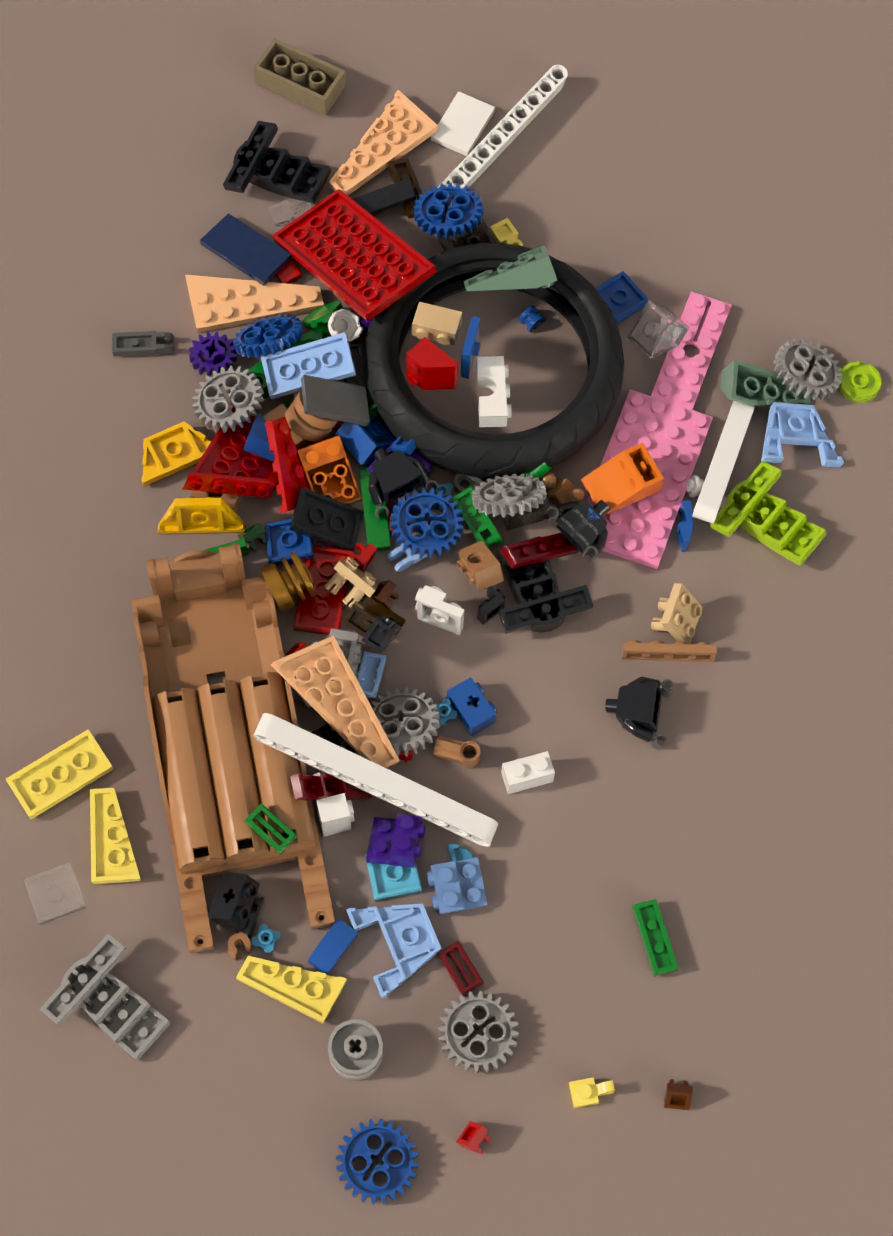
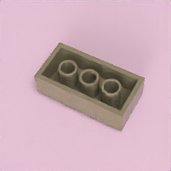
M275 38L253 67L256 84L325 116L346 87L345 70Z

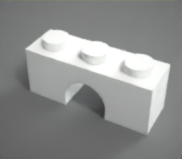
M504 356L477 357V388H489L494 392L490 396H479V427H507V418H511L512 415L511 404H507V398H510V384L505 383V378H509V366L504 365Z

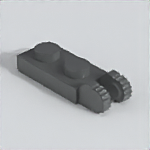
M156 331L113 333L112 353L113 356L156 355L157 353L161 355L173 354L174 346L170 344H157V342L171 343L174 341V335L170 332L156 333Z

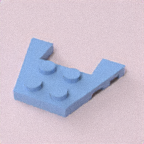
M773 402L769 410L762 462L781 463L784 459L781 444L817 446L823 467L840 468L844 464L842 457H838L834 450L836 446L833 440H829L824 432L826 428L814 405Z
M423 904L346 909L351 925L356 931L379 923L395 962L396 968L373 976L381 999L387 997L441 951L440 943Z

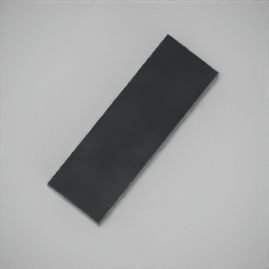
M410 178L353 198L357 204L371 215L417 199Z

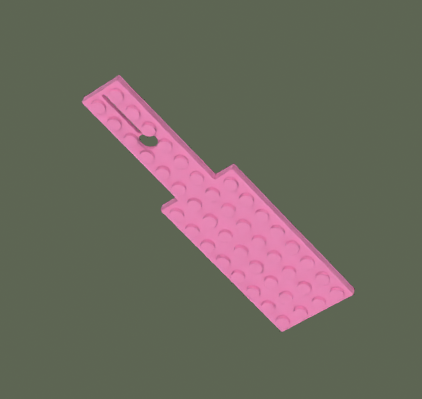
M691 291L651 396L629 390L601 465L622 451L644 443L664 477V482L660 492L603 516L607 521L606 529L608 536L602 551L656 570L658 569L681 502L686 493L687 480L692 477L713 419L712 416L694 411L693 408L730 312L731 304ZM687 345H695L700 353L694 357H688L685 355L683 348ZM588 496L587 502L594 507L592 499Z

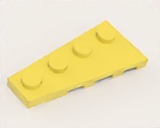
M90 789L92 884L141 881L115 789Z
M252 956L246 958L236 976L238 981L322 1024L328 1018L347 982V978L334 977L317 971L303 970L295 966L290 967Z

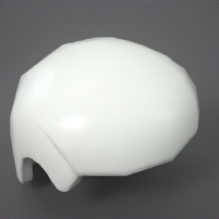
M340 309L332 313L328 321L330 335L334 336L345 332L349 342L359 338L363 331V327L360 326L359 316L346 309Z

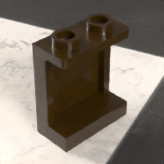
M366 597L362 605L357 602L352 605L342 623L364 637L376 617L381 614L384 616L385 614L390 615L397 620L396 624L401 627L391 639L393 641L406 620L374 598Z

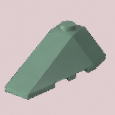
M543 245L518 255L519 260L515 262L501 263L497 271L487 270L464 281L466 291L532 289L550 287L554 284L553 282L557 281L547 250Z
M735 359L722 370L720 390L730 400L749 406L772 405L773 402L810 404V395L805 399L803 393L797 396L795 389L789 391L790 385H783L784 379L778 378V373Z

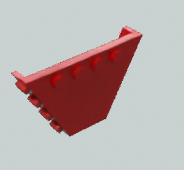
M233 406V408H232L231 410H232V412L234 413V412H236V409H235V407ZM255 416L249 417L251 423L244 421L243 428L236 425L235 431H232L231 427H228L226 433L223 432L222 428L217 431L194 470L190 471L182 490L270 498L279 482L277 472L273 471L272 463L274 461L244 450Z

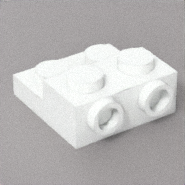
M425 585L424 588H419L415 598L417 601L415 606L417 619L460 635L464 623V609L456 603H446V593L438 587Z

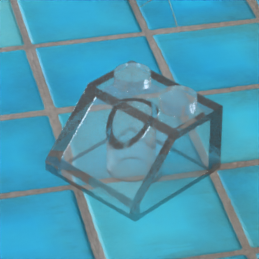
M649 300L627 338L649 358L653 359L679 346L690 327L667 307Z

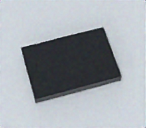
M302 487L298 494L289 530L338 549L354 551L364 511Z

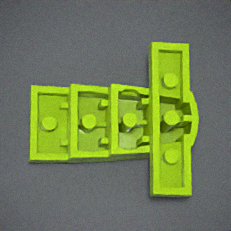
M761 462L747 480L740 482L731 490L726 504L718 512L714 524L710 523V526L727 537H730L740 526L759 542L801 567L827 535L826 530L807 521L805 514L787 507V501L767 493L782 474L780 469L766 462Z

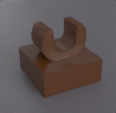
M387 580L378 584L376 591L371 597L387 608H391L392 605L388 602V597L390 596L395 600L399 598V595L393 591L396 585L391 580Z
M670 1079L666 1087L664 1108L689 1110L693 1086L688 1085L687 1081H684L683 1085L674 1084V1079Z

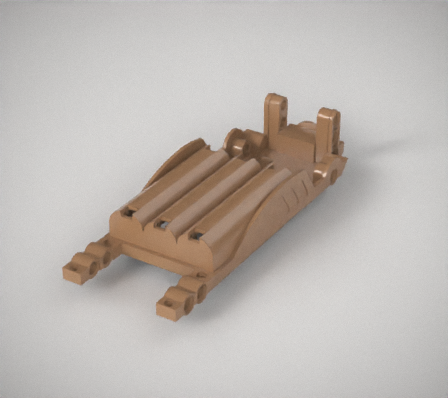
M240 544L220 547L219 553L206 550L191 551L178 556L174 561H168L167 557L147 560V570L154 596L132 599L131 603L144 676L143 688L153 749L172 845L190 954L215 949L208 918L209 913L206 905L203 878L223 875L224 871L238 872L298 860L311 930L333 926L335 920L312 801L295 800L290 776L298 773L307 774L306 765L304 762L261 743L253 737L264 713L272 714L298 726L291 686L271 666L274 661L285 656L273 595L264 577L245 578ZM225 672L226 680H223V683L209 685L207 675ZM261 803L291 830H296L297 839L293 840L291 845L281 855L244 822ZM262 811L259 813L280 834L284 832ZM255 818L252 820L261 830H263V831H264L271 839H273L279 846L282 844V842H280L272 833H270V832H269L263 825H261ZM252 838L253 847L239 850L237 841ZM208 847L209 856L195 857L194 849Z

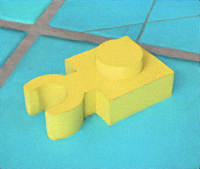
M508 218L490 226L489 232L497 243L523 246V243L517 239L519 233Z

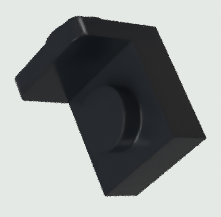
M493 586L487 588V597L489 599L482 602L478 607L477 619L483 625L495 617L499 610L505 608L506 598L500 589H495Z
M381 614L375 618L363 637L362 642L382 654L401 627L396 624L397 620L392 616Z

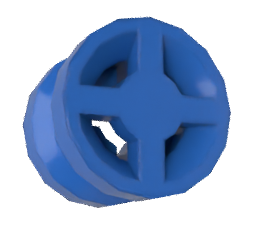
M535 306L528 307L519 317V321L527 326L529 332H532V328L535 330L546 321V318L537 312L538 309Z

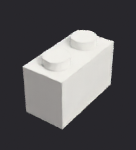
M546 751L502 763L501 774L507 793L511 794L553 782L555 771L549 753Z
M345 793L316 800L323 837L351 830V822L355 821L354 810L351 800L346 801Z

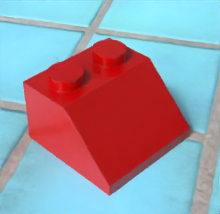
M424 337L406 354V378L413 386L417 385L422 390L455 389L458 383V363Z

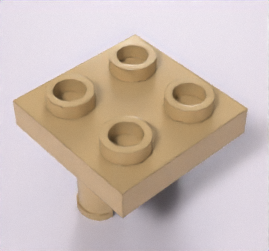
M342 556L334 567L336 573L324 586L329 590L335 583L336 585L330 592L336 595L347 580L355 586L342 599L347 605L354 598L348 606L351 608L355 602L359 603L365 594L370 598L376 591L378 584L375 582L377 580L376 577L368 571L362 572L358 568L359 564L353 558Z
M674 583L670 597H661L659 599L661 602H658V609L664 612L663 617H654L652 619L655 622H651V628L653 631H667L677 642L682 641L690 644L695 635V628L702 614L703 607L683 584Z

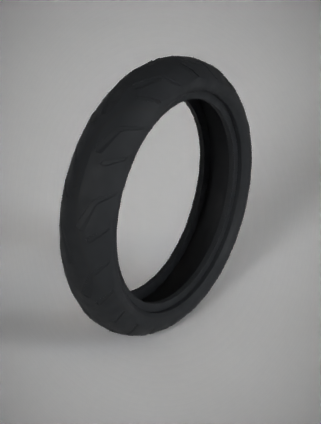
M504 243L470 244L448 249L428 258L427 260L435 265L437 272L376 315L369 325L363 351L365 381L372 401L378 405L377 411L390 432L396 438L402 437V440L405 442L414 439L416 444L414 452L433 465L447 471L477 478H495V476L504 477V475L512 476L513 474L520 476L521 474L533 471L543 462H546L548 466H555L578 453L601 430L619 398L624 374V354L618 325L611 309L596 288L568 264L549 255L557 281L553 282L552 286L547 288L512 289L537 297L555 308L572 325L581 340L586 354L588 374L581 390L567 408L551 420L525 431L508 434H484L461 429L438 418L422 405L410 390L401 370L399 356L404 339L412 327L419 302L434 305L448 296L465 291L464 281L487 270L497 271L501 263L515 262L519 260L518 255L533 250L524 246Z

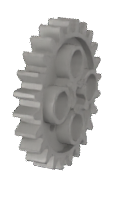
M803 338L799 342L793 339L792 342L787 341L785 345L782 344L773 364L777 365L774 371L780 372L777 377L784 379L782 384H789V391L795 389L797 396L803 393L805 399L809 395L813 400L817 397L820 400H823L825 396L829 398L842 383L840 379L843 377L840 374L842 368L836 366L839 361L832 360L834 355H828L826 353L827 348L820 349L819 343L814 346L812 340L805 343ZM813 358L814 360L807 372V377L805 378V380H803V376L810 365L809 362Z
M232 366L229 367L228 371L221 367V373L219 374L214 370L213 377L206 375L207 382H199L201 389L194 390L197 396L192 397L194 413L202 425L205 424L207 429L213 427L215 432L222 428L223 432L226 433L228 427L235 431L236 425L243 428L244 421L251 423L249 417H257L255 409H262L259 402L264 401L262 397L264 391L259 379L256 378L254 373L251 374L248 369L243 371L240 366L236 371ZM221 386H224L236 412H232L220 389Z
M516 474L512 476L504 475V477L495 476L494 480L488 478L487 483L480 482V486H475V490L472 491L475 509H478L479 513L485 512V515L493 513V517L499 514L502 517H505L507 514L513 517L515 513L523 515V511L531 512V508H539L538 504H543V500H546V488L543 481H539L538 477L533 478V475L525 477V474L516 476Z
M406 687L404 692L400 693V690L396 688L395 694L388 690L387 697L378 696L380 702H371L372 709L397 756H399L400 752H404V755L407 757L410 750L417 754V747L425 750V742L433 743L432 736L438 735L437 729L440 728L439 712H437V705L433 704L432 698H426L425 692L418 695V691L415 689L412 693H409Z
M471 991L469 992L468 999L459 995V1004L452 1000L451 1006L453 1009H444V1013L448 1017H440V1022L445 1025L438 1027V1032L445 1034L438 1039L439 1042L446 1043L442 1047V1052L450 1051L447 1057L448 1061L453 1058L457 1059L455 1067L460 1066L461 1063L465 1064V1072L468 1071L470 1066L474 1067L475 1074H477L479 1067H482L484 1072L487 1073L489 1065L497 1070V1061L505 1064L506 1058L504 1055L511 1057L513 1055L509 1047L517 1046V1042L512 1040V1038H517L519 1032L512 1029L518 1027V1022L510 1021L515 1016V1013H506L509 1004L501 1007V997L496 999L495 1002L492 1001V993H489L487 998H483L482 991H479L478 997L475 998ZM480 1009L485 1012L486 1017L478 1020L473 1017L472 1013ZM494 1017L496 1019L483 1029V1036L477 1034L467 1046H461L463 1042L473 1036L474 1028L480 1030L490 1018ZM457 1026H464L468 1033L464 1036H457L454 1029ZM493 1028H498L502 1031L503 1035L495 1039L490 1036L489 1031ZM478 1044L484 1048V1052L481 1055H474L470 1048Z

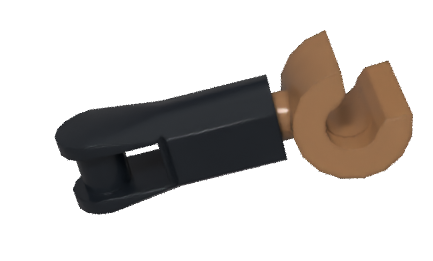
M262 896L261 898L255 897L252 906L256 907L257 910L256 912L250 911L245 928H237L236 934L232 935L228 940V954L235 961L237 958V945H242L245 952L250 953L251 942L249 938L252 937L264 902V897Z

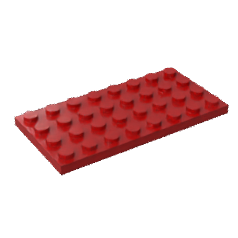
M340 189L272 235L276 244H279L284 250L289 252L297 262L367 322L437 272L435 265Z

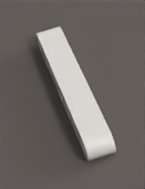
M733 401L692 517L714 524L755 406Z

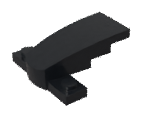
M258 121L248 140L236 151L233 161L234 165L223 183L225 190L244 193L250 182L262 189L288 198L315 203L331 173L330 167L311 163L308 157L290 155L287 149L270 148L269 146L278 131V127L275 123Z
M502 547L497 548L496 552L502 569L518 604L501 609L498 612L505 634L531 627L534 632H549L558 628L564 622L566 616L593 608L587 585L563 592L559 591L556 575L552 571L549 560L512 569L500 551Z

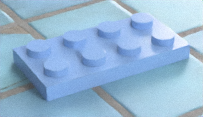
M345 332L279 351L274 355L269 354L266 357H261L271 399L299 392L302 388L301 378L303 375L333 381L356 375L348 337Z

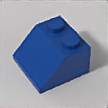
M373 417L370 418L367 426L344 422L335 433L336 436H340L343 447L348 449L353 455L354 460L361 465H371L376 460L374 457L375 452L381 448L386 450L397 439L379 418L374 420Z

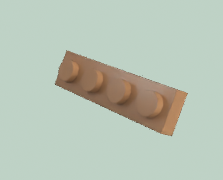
M631 640L623 643L621 652L622 660L714 662L717 647L707 642L687 644L686 642L679 641L673 644H666L662 641L641 643L638 640Z

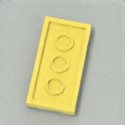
M88 729L6 778V781L31 820L114 769Z

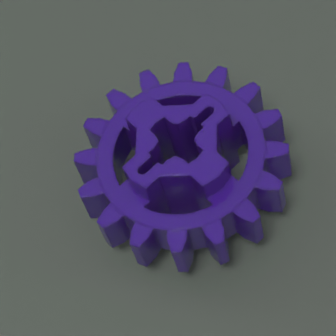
M207 332V337L199 335V341H192L193 347H189V359L193 369H198L200 375L207 372V376L210 377L214 370L219 374L221 367L225 371H227V367H233V362L237 360L235 346H233V340L227 341L226 334L219 337L218 332H215L214 336Z

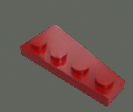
M285 416L265 423L269 448L275 456L272 466L273 471L278 474L279 485H276L277 495L282 497L283 505L279 506L281 514L295 509L298 494L302 487L310 490Z

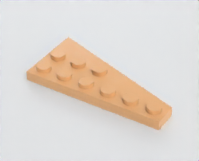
M398 90L392 102L388 103L384 108L385 111L380 118L374 121L362 137L359 146L350 153V158L347 162L341 165L329 181L330 188L334 192L340 189L349 196L388 168L390 161L399 160L439 131L438 125Z
M185 274L197 333L254 323V321H260L262 318L269 319L272 315L277 317L281 314L283 317L287 314L290 316L312 312L324 306L319 286L268 282L263 286L253 280Z
M334 635L271 664L361 757L386 769L400 761Z

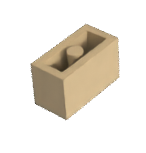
M419 302L412 322V336H416L419 339L426 337L442 345L449 344L455 346L462 324V312Z

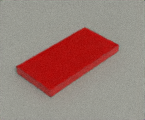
M313 545L314 558L306 560L305 564L314 580L317 595L311 597L307 588L302 590L306 600L303 601L300 597L298 599L293 629L294 631L329 635L331 628L338 630L341 628L345 606L342 599L347 595L349 580L344 583L336 595L330 592L336 585L335 583L329 590L324 585L336 573L334 567L341 557L348 558L349 553H354V551Z

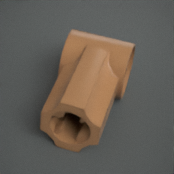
M440 735L437 738L433 756L460 763L467 769L476 768L480 764L481 750L476 742H462ZM467 752H474L476 754L473 758H467L464 755Z

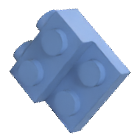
M478 857L430 866L431 871L427 872L429 886L434 885L435 895L431 897L433 908L439 911V915L487 906Z

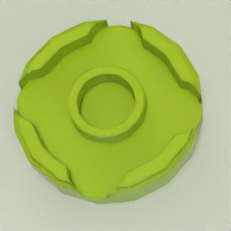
M856 361L842 368L840 374L843 377L840 379L842 383L839 386V391L845 398L853 402H868L877 396L881 388L882 379L874 366Z

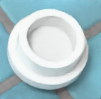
M693 475L691 479L687 480L686 492H688L689 497L694 498L700 495L704 480L700 479L699 476Z

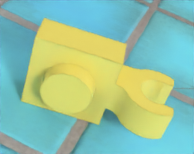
M594 1077L569 1082L574 1109L599 1104L598 1096L613 1094L615 1091L613 1080L596 1085Z

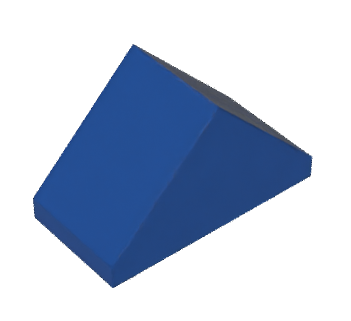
M259 413L254 418L250 427L244 450L274 461V453L269 448L266 421Z

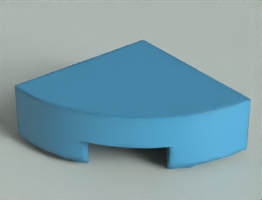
M448 844L447 846L451 862L475 858L471 852L460 845Z

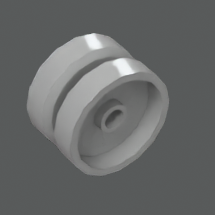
M351 1019L342 1022L334 1028L329 1037L328 1055L331 1066L338 1075L346 1080L360 1081L369 1078L377 1072L383 1059V1042L380 1033L374 1025L365 1020ZM353 1048H359L360 1052L357 1053L355 1051L354 1053H351V1050Z

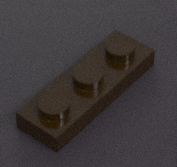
M409 159L390 161L388 169L393 182L397 183L410 178L416 200H420L419 195L423 193ZM416 200L403 204L408 219L414 218Z

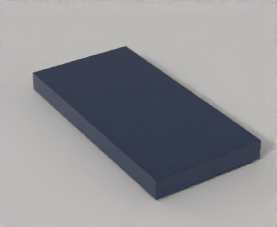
M229 213L200 239L202 246L263 286L292 259L289 252Z

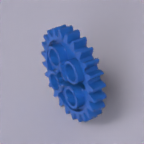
M441 183L440 188L432 186L433 191L426 189L425 195L420 194V200L415 201L414 218L417 221V226L422 227V232L428 231L429 236L436 234L437 239L442 235L445 236L446 240H448L450 235L454 239H457V234L465 237V231L472 233V227L478 228V222H482L483 202L480 201V196L475 195V190L468 192V186L461 189L459 183L456 187H453L452 183H449L448 187H445L443 183Z
M281 314L277 317L272 315L269 319L262 318L260 321H254L253 325L247 324V328L240 329L241 332L236 333L233 343L238 355L241 354L242 357L248 356L250 358L254 355L255 358H258L260 355L266 357L269 353L274 355L277 351H284L283 348L285 347L290 348V344L297 343V339L302 338L301 335L304 334L301 320L298 317L295 318V315L290 317L289 314L283 317Z
M422 487L420 494L416 489H413L412 496L406 492L405 500L399 498L398 506L394 505L393 507L394 513H391L390 520L393 522L390 523V528L395 530L392 532V537H398L397 545L404 543L403 551L410 548L411 556L419 552L420 559H422L424 553L428 555L429 559L432 558L433 553L441 557V550L448 554L449 546L455 548L456 541H460V533L463 532L464 528L461 525L464 518L459 517L462 510H455L457 502L450 503V495L443 498L442 490L436 495L434 494V488L430 490V493H426V489ZM432 510H439L442 514H434ZM410 511H416V512H418L420 515H418V516H413V515H411L409 512H410ZM441 530L444 535H437L434 531ZM412 532H419L422 536L415 537L412 535Z
M372 1119L369 1120V1127H365L360 1122V1131L357 1132L351 1128L352 1138L348 1136L343 1137L347 1145L338 1146L343 1155H337L336 1160L343 1162V1164L338 1165L336 1170L344 1172L339 1177V1180L348 1181L344 1187L345 1190L353 1187V1198L359 1193L362 1194L363 1203L367 1197H371L372 1205H375L377 1198H380L384 1205L387 1196L394 1202L396 1192L402 1196L405 1195L403 1186L411 1188L412 1184L408 1178H416L417 1176L415 1172L411 1171V1169L419 1167V1163L412 1161V1159L418 1157V1152H411V1149L415 1147V1142L407 1143L406 1141L409 1139L410 1134L407 1133L402 1136V1126L394 1130L393 1121H390L387 1127L383 1126V1119L379 1120L378 1126L374 1125ZM373 1137L379 1138L382 1142L381 1146L376 1150L370 1149L367 1145L368 1140ZM390 1142L392 1144L382 1157L383 1165H376L368 1180L364 1181L363 1177L373 1166L372 1158H379L386 1144ZM393 1152L399 1153L403 1158L397 1165H393L388 1161L389 1155ZM356 1159H363L366 1161L367 1166L362 1171H356L352 1167L353 1162ZM384 1174L388 1181L384 1186H377L373 1182L374 1176Z

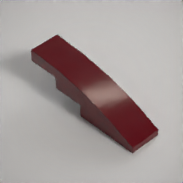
M319 772L314 775L298 773L290 776L295 800L316 801L345 793L346 801L372 798L370 793L327 773Z

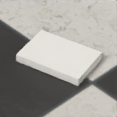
M458 91L438 124L439 131L431 136V141L468 156L494 114L495 107Z

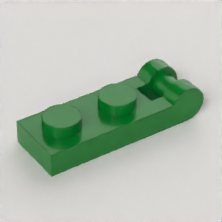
M469 487L454 496L452 500L457 502V508L462 510L461 515L476 541H483L488 549H490L491 545L499 544L503 539L489 515H485V512L479 513V510L475 509L472 500L473 488ZM489 530L491 536L484 539L481 534Z

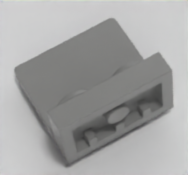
M331 628L329 637L334 635L345 658H348L347 662L357 679L358 664H361L363 651H361L362 642H359V634Z

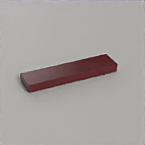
M562 533L504 545L500 551L513 569L575 554L579 550Z

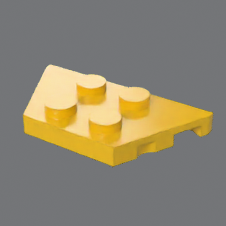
M181 422L143 439V486L145 487L197 464L211 441L201 432L195 431L186 422Z
M213 497L175 498L158 524V534L232 533L245 531V522L222 498Z

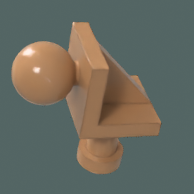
M546 472L540 478V481H543L546 488V497L556 498L560 505L574 501L581 502L584 499V491L580 488H575L566 478H556L551 472Z

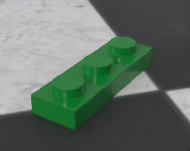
M654 899L633 905L632 909L653 976L677 971L678 966L657 900Z

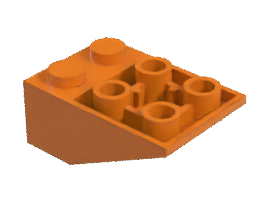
M335 436L297 450L311 491L344 504L362 499L340 436Z
M640 443L622 451L583 477L581 482L594 505L603 500L610 507V510L605 514L607 515L660 492L664 477L644 443Z

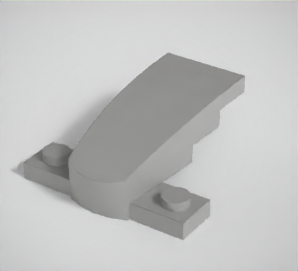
M107 934L87 957L80 959L69 968L63 977L61 986L39 1010L60 1027L75 1009L80 1006L118 1046L138 1062L171 1023L125 983L109 973L128 950L110 934Z

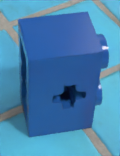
M470 677L447 690V699L451 701L453 710L457 711V716L469 734L473 736L495 723L497 711L491 701L487 702L483 696L484 691L478 682L475 683Z

